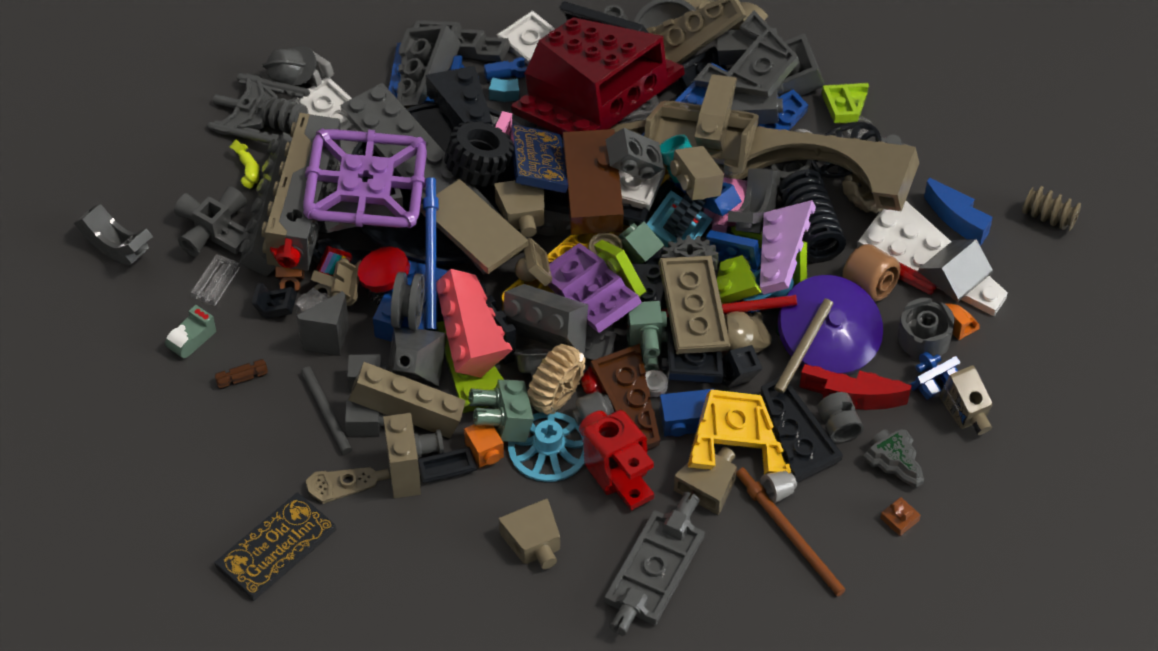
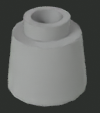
M786 471L764 474L761 477V484L767 490L766 494L773 503L792 495L794 489L797 488L794 475Z

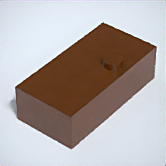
M614 129L563 132V152L568 180L567 198L571 235L623 232L624 213L619 170L610 166L606 139L615 134Z

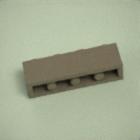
M363 362L355 378L348 399L351 402L388 416L411 413L413 425L433 433L440 429L442 436L449 439L461 420L466 402L464 399Z

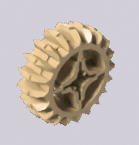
M560 344L554 347L552 351H549L546 358L542 359V363L537 367L536 373L532 375L533 379L529 383L530 388L527 391L530 405L535 410L546 415L554 414L556 411H560L561 407L576 392L585 369L584 355L578 349L566 344Z

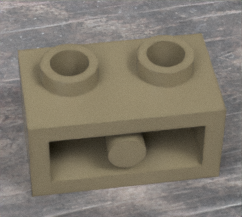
M704 146L676 149L673 161L670 164L671 173L678 179L682 189L687 192L692 200H703L705 198L721 196L724 173Z

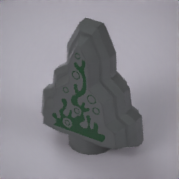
M900 429L892 434L888 430H882L872 438L870 442L872 447L863 455V459L872 467H879L885 473L896 474L902 482L913 487H918L924 483L922 469L915 461L917 452L912 446L914 439L907 430Z

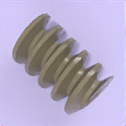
M1040 186L1036 191L1032 187L1024 202L1022 213L1027 214L1032 209L1031 216L1033 218H1037L1041 214L1042 222H1046L1050 218L1051 226H1056L1060 222V230L1063 231L1069 226L1070 232L1079 216L1081 203L1078 202L1073 208L1071 207V198L1062 203V194L1053 199L1052 190L1043 195V186Z

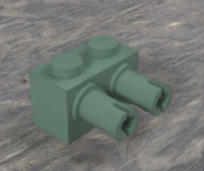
M660 301L642 302L627 313L628 348L640 344L645 372L659 370L658 356L661 353V343L666 342L665 327H667L666 311H661Z
M498 379L494 390L470 389V406L492 407V409L475 408L473 413L474 425L496 426L502 441H527L534 417L524 381Z

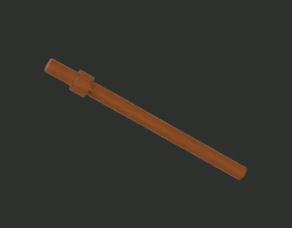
M745 468L739 469L736 472V476L747 488L749 496L754 501L760 503L837 597L841 596L846 589L767 496V490L759 481L756 482Z

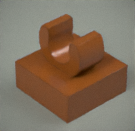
M281 266L275 267L276 278L281 280L280 289L286 288L287 282L292 281L295 283V291H300L301 284L298 279H305L304 270Z
M900 497L881 512L880 518L901 536L920 521L921 515Z

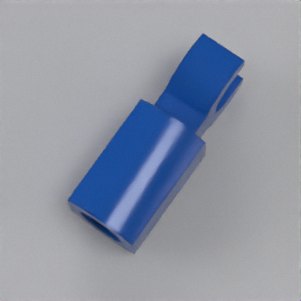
M516 58L513 62L503 61L485 64L484 74L486 82H491L492 78L504 80L510 79L511 76L525 77L527 69L525 67V58Z

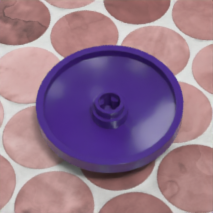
M818 275L801 281L790 290L787 296L796 295L798 305L780 307L778 331L781 341L791 357L823 300L829 299L833 302L832 308L800 363L802 367L804 364L819 366L824 370L838 374L851 375L863 369L873 359L882 342L883 322L876 303L863 288L839 276Z

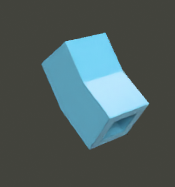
M492 78L489 87V99L502 102L518 101V79L502 80Z

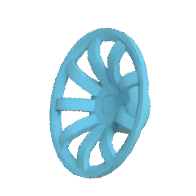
M543 412L533 414L534 420L548 418V420L539 423L537 427L532 423L530 432L534 435L527 438L526 442H508V452L513 465L520 473L536 481L556 482L573 476L585 464L584 449L580 459H577L564 447L574 449L583 447V437L581 434L582 440L579 441L569 440L565 437L575 428L579 432V426L576 424L575 419L558 412L548 415ZM555 418L568 422L569 425L562 429L554 420ZM515 444L522 446L532 445L524 454L516 456ZM538 452L537 462L531 471L522 462L529 460ZM559 453L568 463L574 466L561 472L557 454ZM546 456H550L554 474H539Z

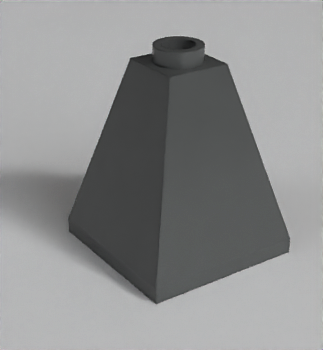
M404 326L393 328L388 371L421 384L440 386L447 334L424 329L410 330L409 327Z

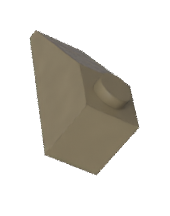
M711 75L695 132L697 146L723 151L737 82L736 77Z

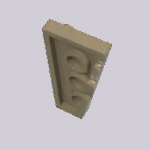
M716 0L704 5L701 9L689 11L681 17L664 21L659 26L647 28V31L663 36L665 58L681 64L746 18L747 14L739 0Z

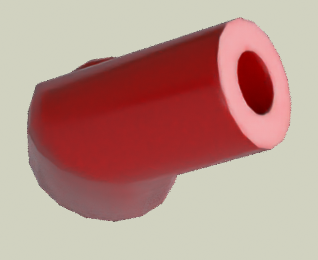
M589 366L581 377L583 390L586 394L597 391L602 393L599 382Z

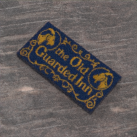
M512 124L510 139L514 147L512 157L515 183L566 193L568 180L561 134Z

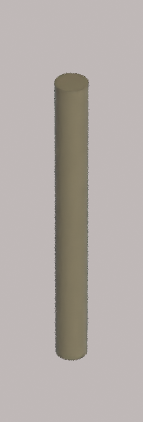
M824 299L774 387L777 392L782 394L785 392L832 308L833 302L831 300Z

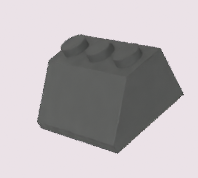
M526 284L505 291L503 312L507 316V322L513 324L516 328L518 335L553 347L566 344L578 349L580 353L585 355L588 304Z

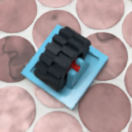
M671 190L647 222V225L664 246L668 247V242L676 243L677 237H680L682 240L686 239L687 235H690L691 239H695L697 236L701 237L713 219L700 211L706 203L704 199L692 200L687 193L682 198Z

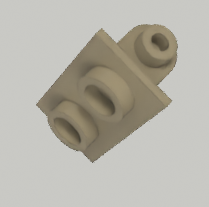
M341 258L336 262L333 276L335 279L332 282L330 297L343 291L346 295L347 306H352L358 298L357 288L360 282L357 272L361 260L355 265L349 263V260L346 258Z

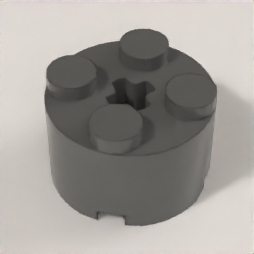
M930 298L915 299L906 305L901 315L897 337L899 345L909 354L912 360L920 361L919 356L924 352H928L932 356L937 354L941 356L948 351L955 321L950 308L942 302L940 304L932 302Z

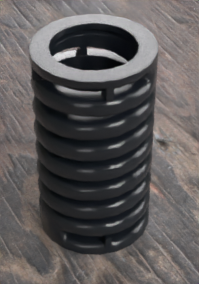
M806 169L796 171L785 177L778 187L779 196L784 207L813 200L816 206L814 214H810L809 217L810 226L808 232H804L802 241L807 242V261L822 263L835 258L845 249L846 238L839 225V220L831 204V199L828 196L822 176L815 170Z

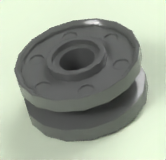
M406 272L397 273L391 301V326L393 328H400L404 317H408L409 329L418 330L424 304L425 281L423 274L416 273L411 285H408Z

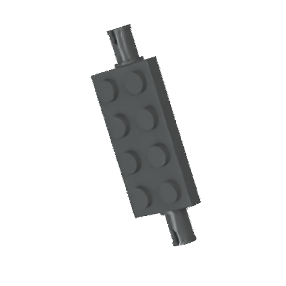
M685 492L675 510L667 514L654 510L605 596L604 603L619 609L609 626L613 632L617 633L620 628L619 635H626L634 617L653 625L658 623L704 539L705 531L694 527L690 520V516L700 502L696 495L693 494L689 500L690 493Z

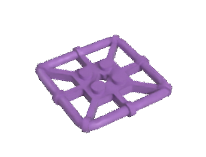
M323 128L318 130L312 143L309 166L305 170L307 181L303 199L304 216L307 219L351 223L355 224L356 227L374 225L411 228L415 226L420 213L422 189L426 185L424 177L427 156L426 141L421 137L375 133V130H368V132L339 129L325 130ZM332 139L367 142L365 156L346 154ZM374 143L408 146L390 158L373 156ZM323 146L341 162L340 171L321 170L319 168ZM416 155L414 176L411 178L393 176L395 167ZM361 177H370L371 179H368L367 182H362ZM317 181L338 183L337 191L316 204L314 203ZM391 188L412 189L409 211L406 212L390 196ZM341 201L358 203L357 213L326 210ZM366 204L385 205L396 217L365 214Z

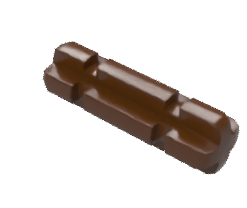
M264 359L254 361L253 365L247 363L231 368L227 373L225 370L215 374L217 386L223 388L229 386L230 382L236 384L254 378L253 375L256 374L257 377L268 373V369Z

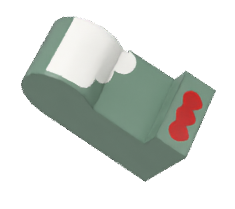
M195 305L189 310V316L179 327L173 329L168 334L165 346L182 358L189 357L216 333L214 317Z

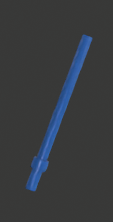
M426 178V197L423 198V210L426 211V330L436 331V211L439 210V199L436 197V179Z

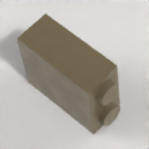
M411 413L383 416L393 497L401 498L421 495L418 456Z

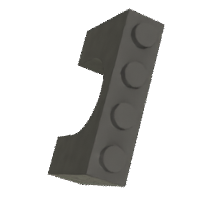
M772 28L773 31L777 34V28ZM727 30L717 39L719 65H735L755 40L741 34L740 30ZM783 82L769 98L734 92L731 110L757 114L759 116L758 124H777L778 113H783V98H778V93H783Z

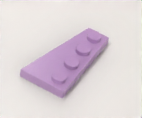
M813 200L764 213L760 289L763 294L789 288L797 265L795 260L797 253L801 252L804 244L802 241L804 232H808L810 226V214H814L816 209Z

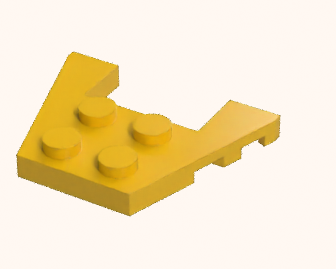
M710 390L707 393L688 461L689 468L711 470L715 467V443L761 448L764 474L780 471L791 473L789 464H785L781 454L783 452L780 442L776 441L772 432L774 426L761 395Z

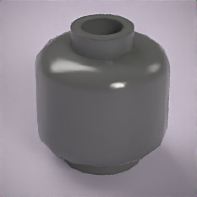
M598 391L577 399L575 404L576 410L572 411L578 426L593 412L604 411L607 415L614 413L609 397L607 395L603 396Z

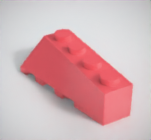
M450 269L436 282V289L454 369L457 373L481 378L513 349L510 343L505 342L503 339L505 333L502 327L497 326L494 320L496 315L493 308L488 307L486 304L487 296L477 276Z

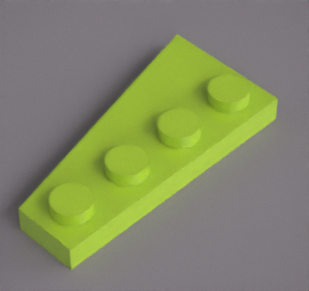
M444 321L436 322L437 332L446 333ZM446 337L444 355L457 397L466 400L463 413L474 411L475 408L489 407L470 406V389L494 390L498 379L504 380L495 366L481 378L455 372L448 337Z

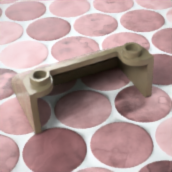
M677 101L660 102L646 118L644 136L661 144L670 137L684 134L688 137L692 147H697L695 132L702 105ZM731 110L723 151L705 148L715 163L724 164L725 174L739 175V173L743 174L758 125L759 116L757 114Z

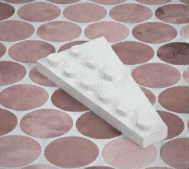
M905 201L902 212L883 209L882 212L880 211L859 239L857 248L864 244H872L896 258L900 263L918 271L922 265L951 241ZM988 276L961 300L995 316L1005 302L1008 292Z

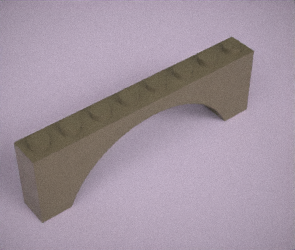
M757 126L743 174H725L724 164L716 163L724 173V178L743 180L748 176V168H764L791 160L808 159L830 162L848 169L862 179L872 192L877 208L902 212L919 166V159L916 147L905 144L898 145L881 141L874 142L857 138L850 139L833 135L826 136L809 132L802 133Z

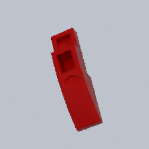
M804 364L799 387L821 393L823 398L836 392H845L850 395L855 409L877 410L907 405L912 385L900 380L881 377L872 372L867 373L859 370L856 379L843 373L838 374L824 370L819 366Z

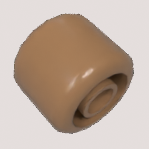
M864 244L856 248L845 263L842 277L863 288L874 302L881 301L896 286L900 277L901 267L899 261L872 244Z

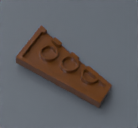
M640 344L592 360L590 367L604 395L609 397L614 412L623 410L647 437V450L659 446L660 437L654 409H652L650 400L651 395L647 386Z

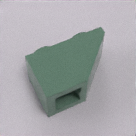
M645 222L639 226L633 223L618 236L622 241L623 250L626 255L636 264H643L664 246Z

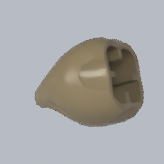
M735 311L724 316L730 342L729 351L753 345L755 352L758 353L771 344L772 336L763 324L761 313L753 311L746 314L745 312ZM722 351V357H724L729 351Z

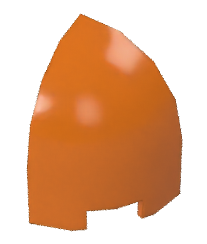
M945 304L954 315L953 335L958 340L980 329L979 323L968 311L956 304Z

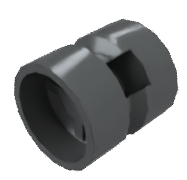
M836 392L819 402L817 410L822 421L825 423L829 437L834 443L849 442L862 433L864 426L858 413L855 411V406L848 393Z

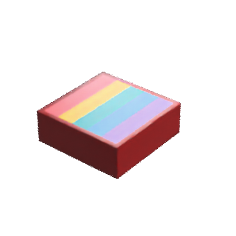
M327 246L317 266L318 272L334 276L336 262L341 258H346L350 263L352 260L351 253Z

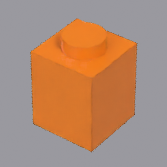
M473 424L464 428L465 444L467 447H470L472 456L479 468L487 464H495L501 458H504L503 441L494 426H476Z

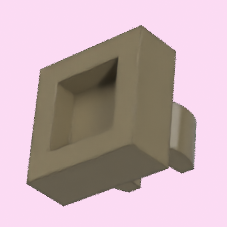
M314 270L311 280L318 284L313 288V295L319 297L321 290L326 289L327 295L325 299L330 298L332 282L335 277Z

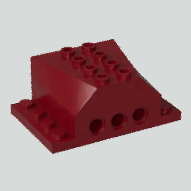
M571 18L538 41L525 71L528 94L512 104L511 111L512 114L551 132L561 134V136H563V132L606 130L685 75L684 66L665 58L664 40L661 35Z

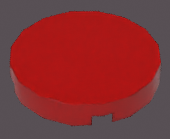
M391 246L382 247L372 251L363 258L358 267L357 274L364 288H368L376 293L387 292L393 289L398 272H406L408 276L410 263L406 254L399 248Z

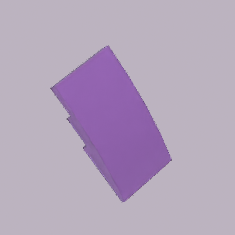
M580 243L549 264L552 282L548 286L557 295L588 304L587 324L598 333L642 303L638 294L626 287L622 278L608 269L602 258Z

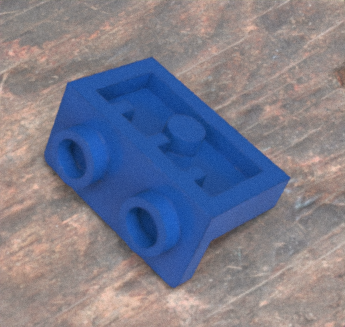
M710 230L707 234L706 240H710V245L716 246L719 262L743 255L751 269L757 270L760 266L762 248H759L758 240Z

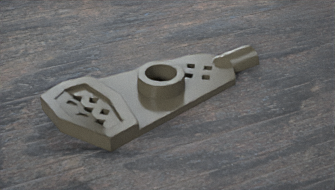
M371 467L331 472L317 471L306 480L309 495L321 504H325L375 487L378 481L390 479L388 469L375 471ZM346 477H352L353 481L351 483H345L343 479Z

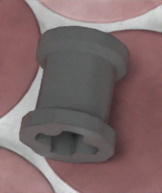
M440 429L436 430L435 433L425 435L414 433L418 457L426 453H444Z

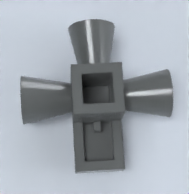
M227 187L219 202L208 196L200 204L189 193L183 194L175 205L174 213L176 216L194 221L195 227L178 238L182 249L191 256L196 257L209 239L237 255L248 233L245 232L246 228L231 220V215L247 205L244 195L234 187Z

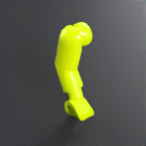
M235 140L229 147L239 155L240 161L245 166V176L241 178V183L251 189L259 181L260 167L252 155L246 152L248 146Z

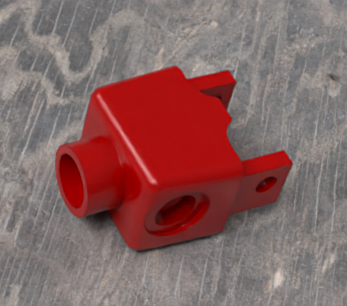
M618 410L610 415H607L604 411H596L588 415L579 425V432L583 437L584 463L605 494L610 495L617 492L631 511L655 499L654 492L643 480L647 471L654 468V462L647 454V437L623 410ZM609 458H613L617 462L618 466L616 468L610 469ZM631 494L639 495L637 498L630 497Z

